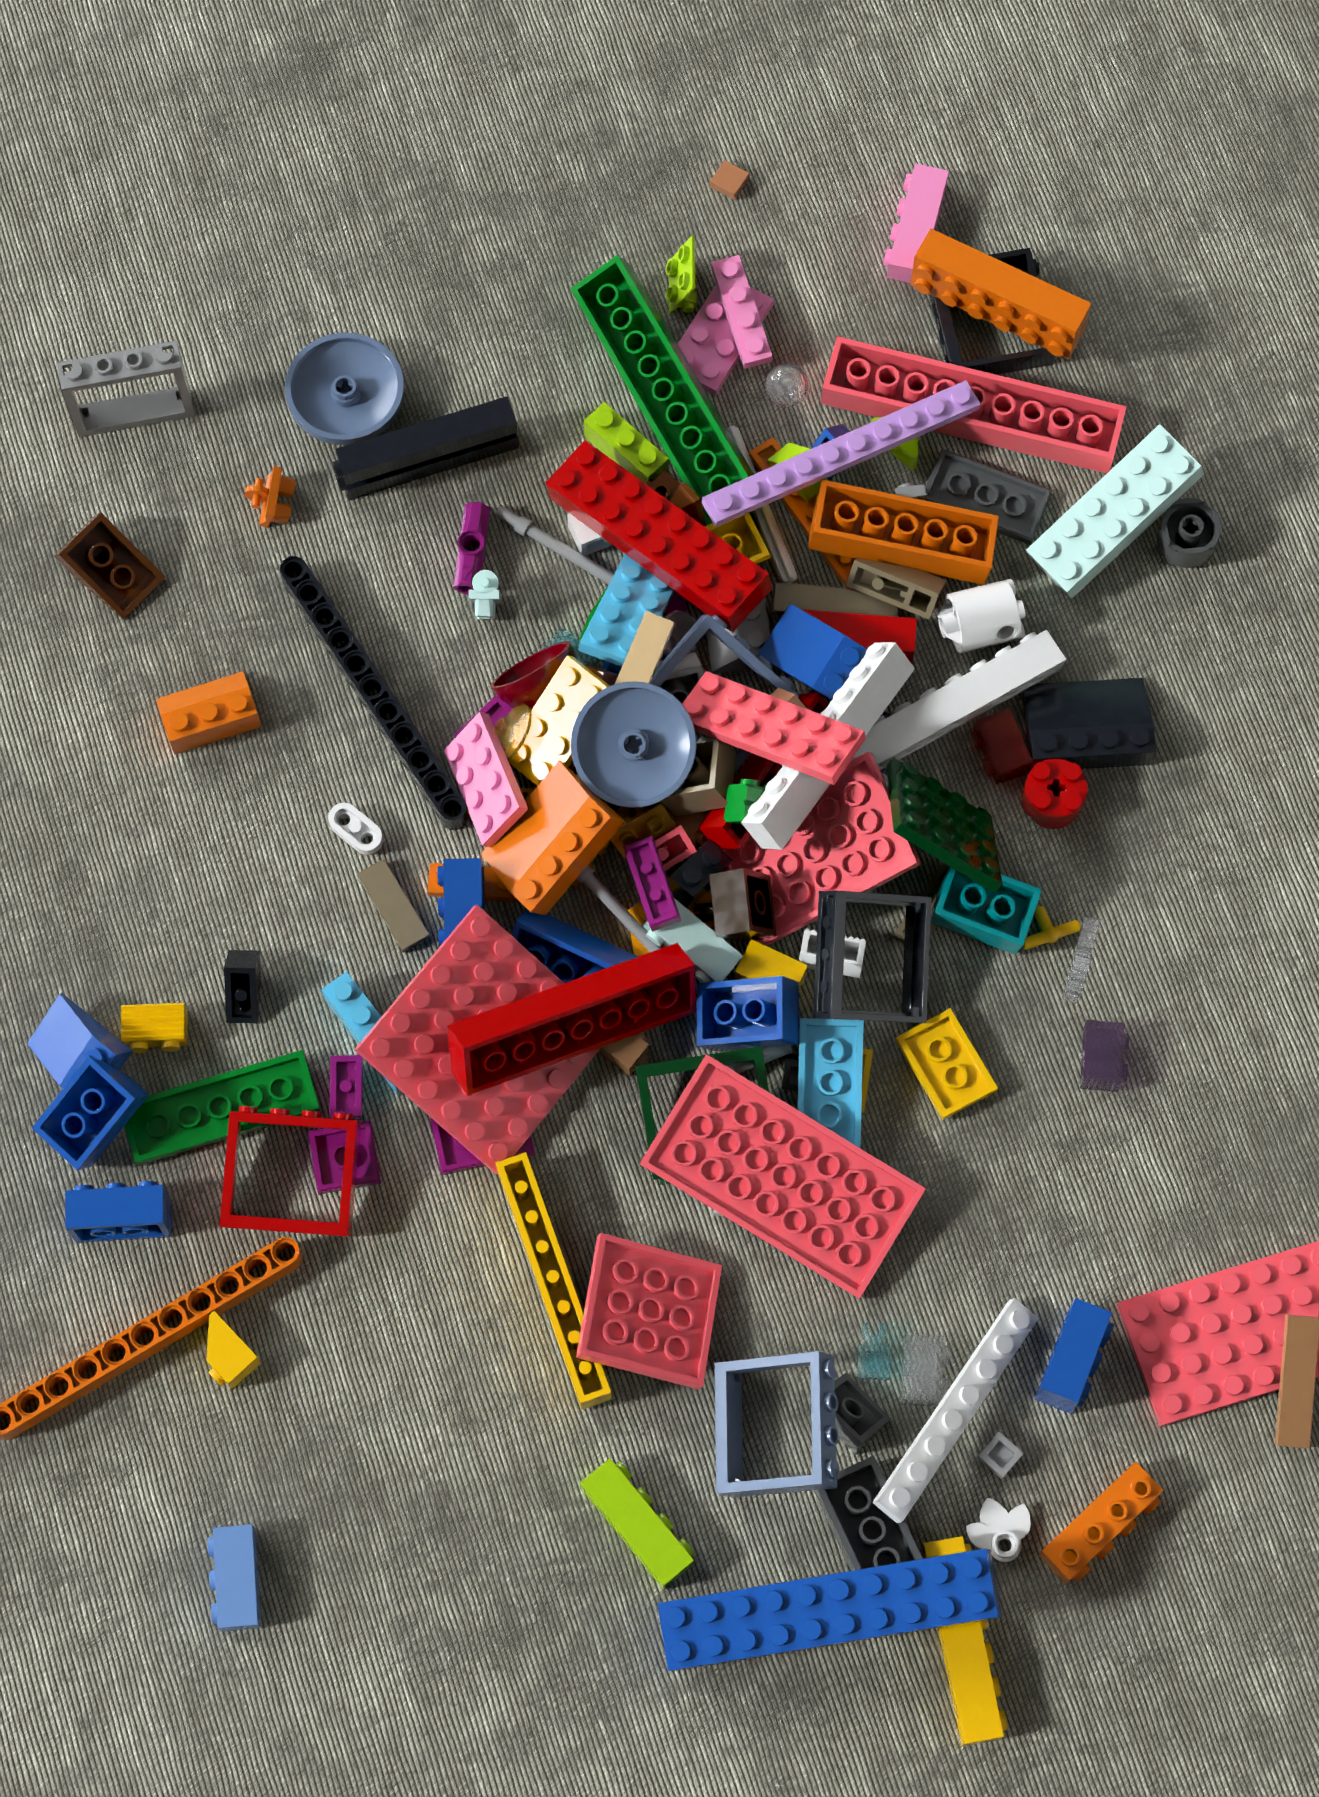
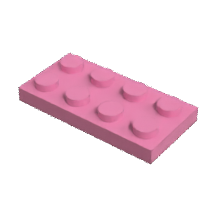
M715 285L678 343L679 348L704 390L715 396L740 359L717 285ZM750 287L761 322H763L774 305V299Z
M479 712L445 748L444 753L466 803L481 844L492 847L528 810V807L489 714Z

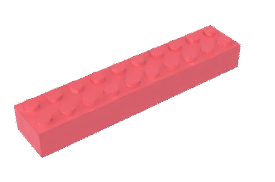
M839 336L836 338L822 387L821 404L873 417H884L966 380L981 404L979 410L933 430L934 432L1106 474L1111 469L1127 406Z

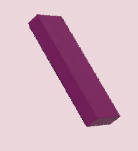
M653 836L623 846L652 932L682 921Z

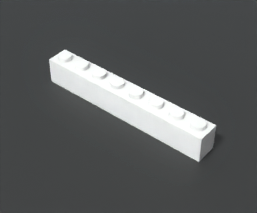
M1047 630L1038 635L1032 632L1020 641V645L1014 648L1007 646L995 654L996 658L991 661L981 660L970 668L971 672L963 676L959 673L949 678L945 682L944 687L938 690L935 687L930 688L920 695V700L915 703L905 702L894 710L895 714L887 718L880 716L867 733L866 740L852 760L866 752H870L873 754L879 769L882 770L886 768V765L893 757L898 760L904 758L1060 671L1067 659Z
M896 642L874 643L867 649L866 655L859 665L850 672V677L835 692L830 704L820 714L864 730L865 735H867L915 668ZM782 765L783 767L774 779L768 782L766 790L757 802L750 806L748 814L741 823L762 849L782 850L829 787L830 783Z

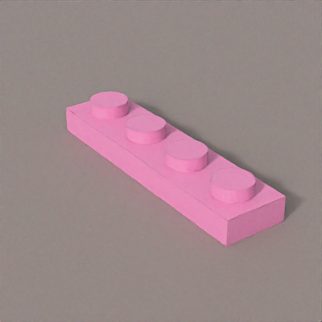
M737 255L711 262V270L743 368L746 369L772 362L773 356L740 256Z

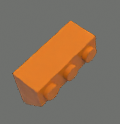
M243 671L156 699L174 755L262 727Z

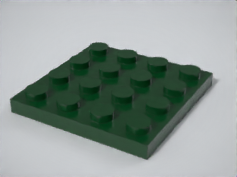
M893 757L886 765L893 832L995 893L1002 886V878L990 813L981 807L976 808L969 804L961 794L957 792L952 793L943 788L941 783L935 778L925 777L909 762H901Z

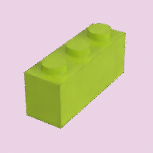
M603 402L583 421L584 437L602 453L642 482L646 483L650 479L654 481L664 470L669 473V458L607 403Z

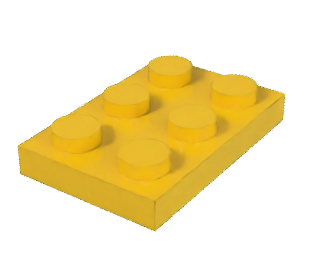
M951 1008L927 1020L926 1023H921L896 1037L897 1045L942 1121L997 1092V1085Z

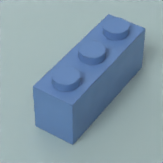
M253 1524L213 1528V1537H208L207 1541L209 1557H214L215 1570L209 1571L211 1591L216 1590V1603L211 1604L212 1624H217L221 1632L261 1628L256 1528Z

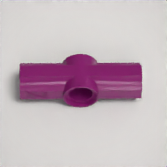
M472 501L464 505L453 589L461 594L469 595V590H474L472 585L473 577L476 573L482 571L483 562L486 557L485 547L491 508L482 502ZM469 545L479 547L475 551H467L465 549Z

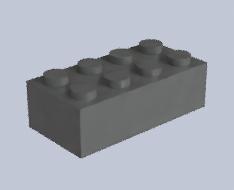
M874 1456L837 1472V1488L813 1490L851 1571L923 1559L905 1520L901 1523H896L872 1503L886 1483Z

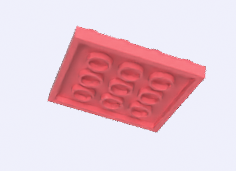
M600 1233L596 1240L576 1358L701 1389L704 1385L722 1265Z

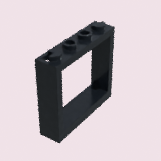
M1030 248L989 255L1034 277L1040 274L1039 263H1036V259H1033ZM928 294L946 363L996 375L1054 364L1055 355L1041 346L1040 349L963 362L949 306L944 304L941 299Z
M837 890L819 891L813 1018L926 1023L927 1007H929L927 997L928 982L930 980L929 951L931 949L930 924L933 914L931 913L932 897ZM846 902L906 906L901 1013L842 1010Z

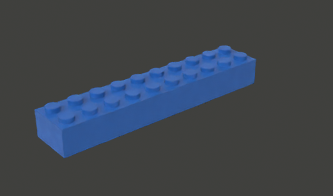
M987 1548L658 1603L668 1671L1002 1617L991 1549Z

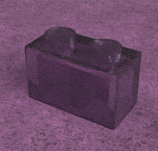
M1086 1020L1082 1038L1080 1089L1118 1092L1121 1082L1126 1083L1128 1064H1123L1122 1062L1123 1052H1128L1129 1034L1124 1033L1125 1023Z

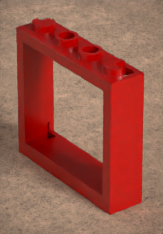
M239 1106V1112L230 1111L219 1227L351 1237L361 1122L353 1120V1114L334 1113V1119L321 1118V1112L302 1111V1116H289L290 1110L271 1108L270 1114L258 1113V1107ZM241 1122L346 1130L339 1223L233 1215Z

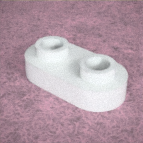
M339 803L332 807L328 815V821L334 833L356 851L364 855L373 854L381 848L383 843L382 832L373 821L349 803ZM342 818L350 819L347 825L339 823ZM367 836L373 838V841L369 844L362 842L363 838Z

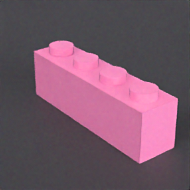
M915 163L913 173L906 174L903 190L908 192L906 199L900 198L897 209V216H901L899 224H893L890 240L894 241L892 249L887 248L883 266H888L887 278L911 283L914 256L930 228L936 229L947 187L948 170Z

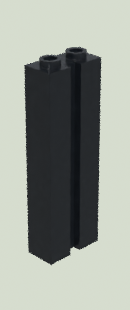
M506 396L336 448L337 460L332 462L340 492L346 490L349 500H353L518 449L517 422L509 399Z

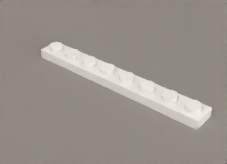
M1016 1298L1010 1299L872 1502L896 1523L904 1521L1039 1319Z

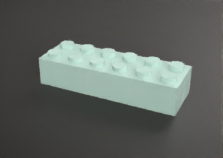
M1159 424L1026 551L1030 558L1052 581L1072 599L1204 475L1202 466Z

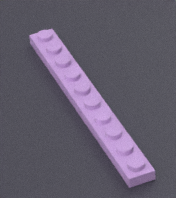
M965 380L702 497V505L715 527H718L979 410L981 404Z

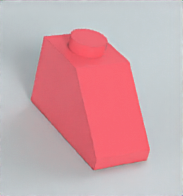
M681 824L654 839L665 871L697 851Z

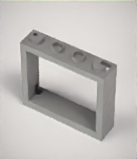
M177 340L57 362L61 390L79 438L196 416L191 388ZM166 349H173V353H164L163 351ZM73 367V370L66 372L65 368ZM174 373L178 386L82 405L78 404L74 392ZM89 413V417H83L82 414Z

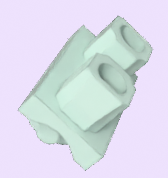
M482 570L473 577L472 585L474 590H469V600L472 604H475V617H477V620H495L496 604H502V594L500 590H497L499 581L492 571Z

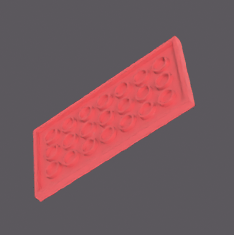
M707 1054L639 1163L858 1299L862 1296L926 1188Z
M1319 1241L1117 1303L1119 1314L1159 1427L1279 1391L1285 1314L1319 1317ZM1319 1340L1315 1379L1319 1378Z

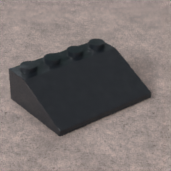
M1143 678L1035 684L1022 691L1030 771L1036 763L1048 759H1063L1076 763L1081 769L1152 765L1157 751L1154 724Z

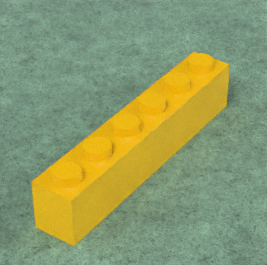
M963 1536L927 1542L921 1547L924 1559L972 1551L970 1544H964ZM986 1620L938 1628L962 1747L1001 1740L1004 1737L1003 1731L1008 1730L1005 1711L998 1710L996 1697L1001 1696L997 1676H991L989 1666L990 1663H994L992 1647L990 1643L984 1642L982 1630H987Z

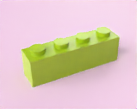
M609 1458L580 1482V1488L664 1590L694 1565V1559L691 1556L695 1552L684 1538L678 1541L670 1530L674 1526L662 1512L657 1515L649 1506L653 1501L641 1486L636 1490L630 1483L629 1479L632 1475L620 1461L615 1464Z

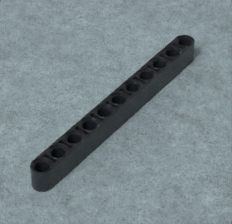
M297 556L285 558L280 565V574L284 587L442 825L449 830L462 829L468 821L467 807L463 797L305 561ZM291 572H301V575L296 578L288 577ZM314 594L317 596L312 601L303 600L307 595ZM323 618L333 619L332 622L327 625H322L319 623L320 620H322ZM340 641L348 642V645L344 648L335 647V644ZM354 665L364 666V669L359 672L350 670ZM372 688H377L380 690V692L375 696H369L366 694V692ZM387 712L396 713V716L391 720L382 718ZM403 736L412 737V740L407 744L398 742V739ZM419 760H426L429 762L428 765L423 768H417L413 766L414 763ZM435 784L445 786L440 792L430 791V787ZM451 808L461 810L458 816L450 817L446 815V812Z

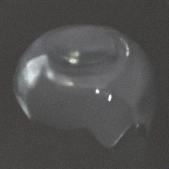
M791 363L777 365L768 373L765 379V393L774 405L783 408L798 406L810 394L809 377L798 365Z

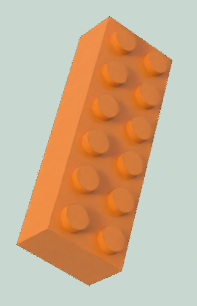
M931 228L914 256L910 285L918 292L933 295L941 299L948 306H956L967 311L973 318L984 319L994 324L1001 331L1012 332L1029 344H1037L1046 348L1055 356H1063L1070 359L1085 331L1092 303Z
M822 479L815 499L807 549L920 569L933 575L984 585L992 568L999 516Z

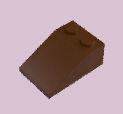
M102 512L96 514L54 555L79 582L122 620L165 578Z

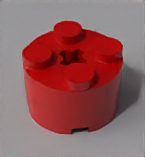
M1048 759L1038 762L1033 766L1024 786L1022 805L1026 814L1036 821V824L1047 829H1060L1069 825L1079 816L1087 796V782L1080 766L1063 759ZM1053 792H1056L1059 796H1053Z

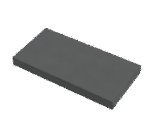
M941 449L925 486V501L999 516L997 533L1031 545L1053 490Z

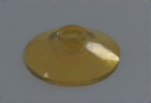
M525 704L514 707L505 718H500L494 727V734L498 736L508 760L520 750L531 727L532 711Z

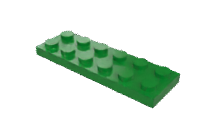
M303 1050L149 1095L125 1125L136 1166L226 1140L229 1112H239V1106L258 1107V1113L270 1114L271 1108L290 1110L289 1116H302V1111L320 1112ZM241 1122L240 1135L273 1125Z

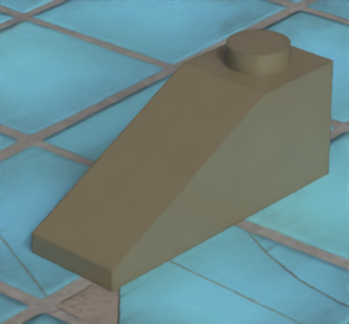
M855 558L845 586L930 619L938 606L947 580L920 569Z

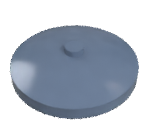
M356 333L330 334L308 344L294 358L285 381L286 400L295 422L310 436L336 445H349L381 434L393 423L400 412L404 400L403 374L395 356L377 340Z
M622 682L611 685L596 693L579 712L571 734L572 759L581 780L601 799L624 807L649 806L671 796L683 785L689 776L696 757V732L685 707L668 691L645 682Z

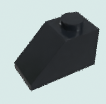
M229 950L224 965L226 1023L258 1024L261 987L260 951Z

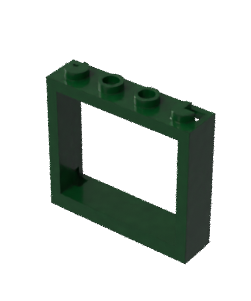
M762 1046L708 1054L724 1065L753 1060L757 1085L769 1092ZM705 1055L635 1066L647 1148L650 1147L656 1137L647 1077L695 1070ZM651 1172L652 1179H659L660 1185L671 1184L668 1181L656 1175L655 1173Z

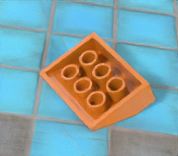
M560 760L525 800L528 810L492 847L487 846L481 853L482 857L509 892L530 912L546 915L625 822Z

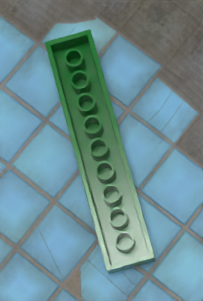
M616 255L571 287L570 290L682 482H685L701 498V503L702 497L754 475L632 266L619 255ZM702 505L707 525H710L713 522Z

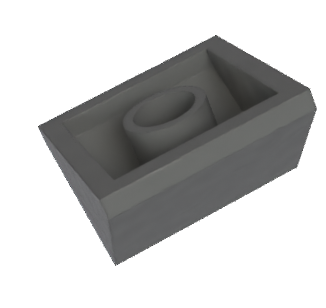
M844 1373L835 1380V1394L838 1400L835 1422L839 1439L856 1455L888 1424L891 1418Z

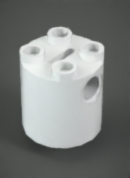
M1003 580L947 594L938 615L939 627L943 638H950L959 653L1024 638V627L1020 619L1025 618V609L1021 600L1016 601V590L1013 580Z

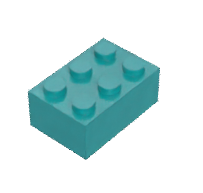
M947 865L931 911L933 913L931 923L1015 955L1023 947L1042 889L1001 874L1002 886L993 893Z

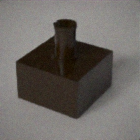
M745 868L709 875L712 902L695 904L694 912L700 911V914L694 915L703 923L714 920L716 937L748 942L751 939L759 940L777 936L770 875Z

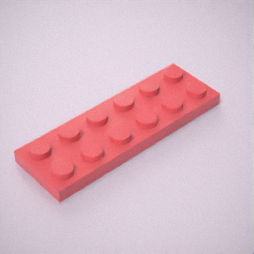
M707 671L682 703L691 717L696 732L833 785L866 740L864 730Z

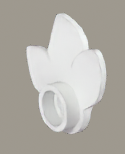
M987 1498L980 1510V1522L967 1525V1535L971 1543L977 1548L991 1549V1555L996 1560L1010 1562L1019 1555L1021 1540L1030 1531V1514L1025 1504L1015 1507L1008 1513L1001 1504L991 1498ZM1001 1540H1006L1010 1543L1009 1551L1004 1552L1000 1550L998 1544Z

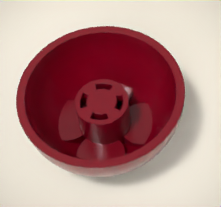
M570 642L556 643L526 657L499 675L492 682L491 689L506 704L522 710H532L566 656H573L575 658Z

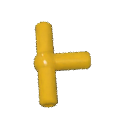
M1038 906L1035 909L1034 916L1042 931L1027 936L1022 948L1028 950L1045 943H1055L1059 938L1080 931V923L1075 919L1054 927L1045 908Z

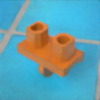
M273 466L272 474L267 476L265 487H263L264 480L261 478L255 479V485L245 487L244 495L252 500V508L259 509L260 503L263 502L259 526L268 527L271 522L286 524L290 518L291 505L277 502L278 495L291 498L296 480L281 475V467Z

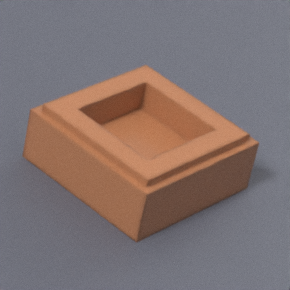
M724 160L710 180V187L735 200L748 181L749 173Z

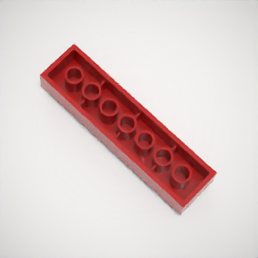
M586 440L579 445L545 482L550 499L572 514L711 617L713 614L718 616L727 624L726 629L732 633L772 590L767 571Z
M675 943L447 1025L451 1073L467 1096L695 1013V964L679 944Z

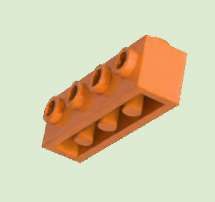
M1135 1461L1040 1552L1039 1556L1065 1584L1072 1578L1078 1583L1091 1570L1087 1564L1095 1556L1102 1560L1115 1547L1111 1541L1119 1533L1125 1538L1138 1525L1134 1519L1142 1511L1148 1516L1161 1503L1157 1497L1164 1490Z

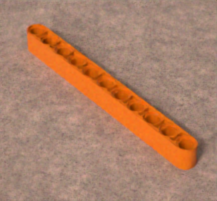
M282 1237L273 1241L0 1403V1417L10 1416L11 1418L9 1427L0 1430V1439L9 1440L18 1436L209 1322V1315L213 1311L221 1315L300 1267L303 1259L298 1243L290 1237ZM285 1248L295 1250L293 1258L288 1261L279 1259L280 1252ZM256 1265L267 1266V1271L262 1277L255 1278L251 1276V1271ZM236 1281L239 1283L235 1293H223V1287L227 1282ZM208 1298L211 1300L210 1306L206 1310H195V1304L199 1299ZM175 1314L182 1316V1322L178 1327H167L169 1317ZM143 1332H154L152 1342L147 1345L139 1344V1337ZM117 1348H124L126 1351L124 1358L121 1361L112 1362L110 1360L112 1351ZM96 1365L97 1372L92 1378H82V1371L86 1366ZM59 1382H67V1392L64 1395L55 1396L53 1393L55 1385ZM31 1399H39L38 1409L33 1413H26V1403Z

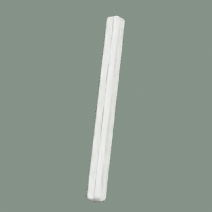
M729 426L727 428L751 470L756 474L739 428ZM767 504L753 513L781 583L791 584L797 580L798 576L771 508Z

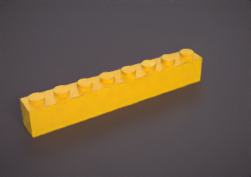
M525 1152L496 1162L502 1187L580 1408L584 1410L612 1400V1393L602 1365L576 1358L584 1314L527 1153Z

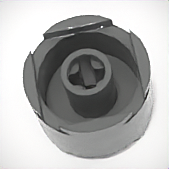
M1196 498L1180 499L1174 502L1164 513L1157 532V546L1168 565L1193 568L1207 563L1211 559L1221 535L1222 522L1218 512L1214 508L1211 509L1205 505L1204 501Z

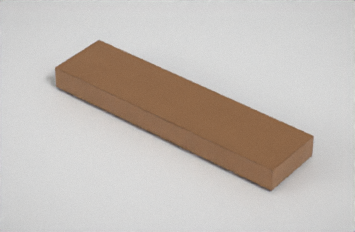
M1285 1314L1275 1445L1310 1449L1319 1340V1317Z

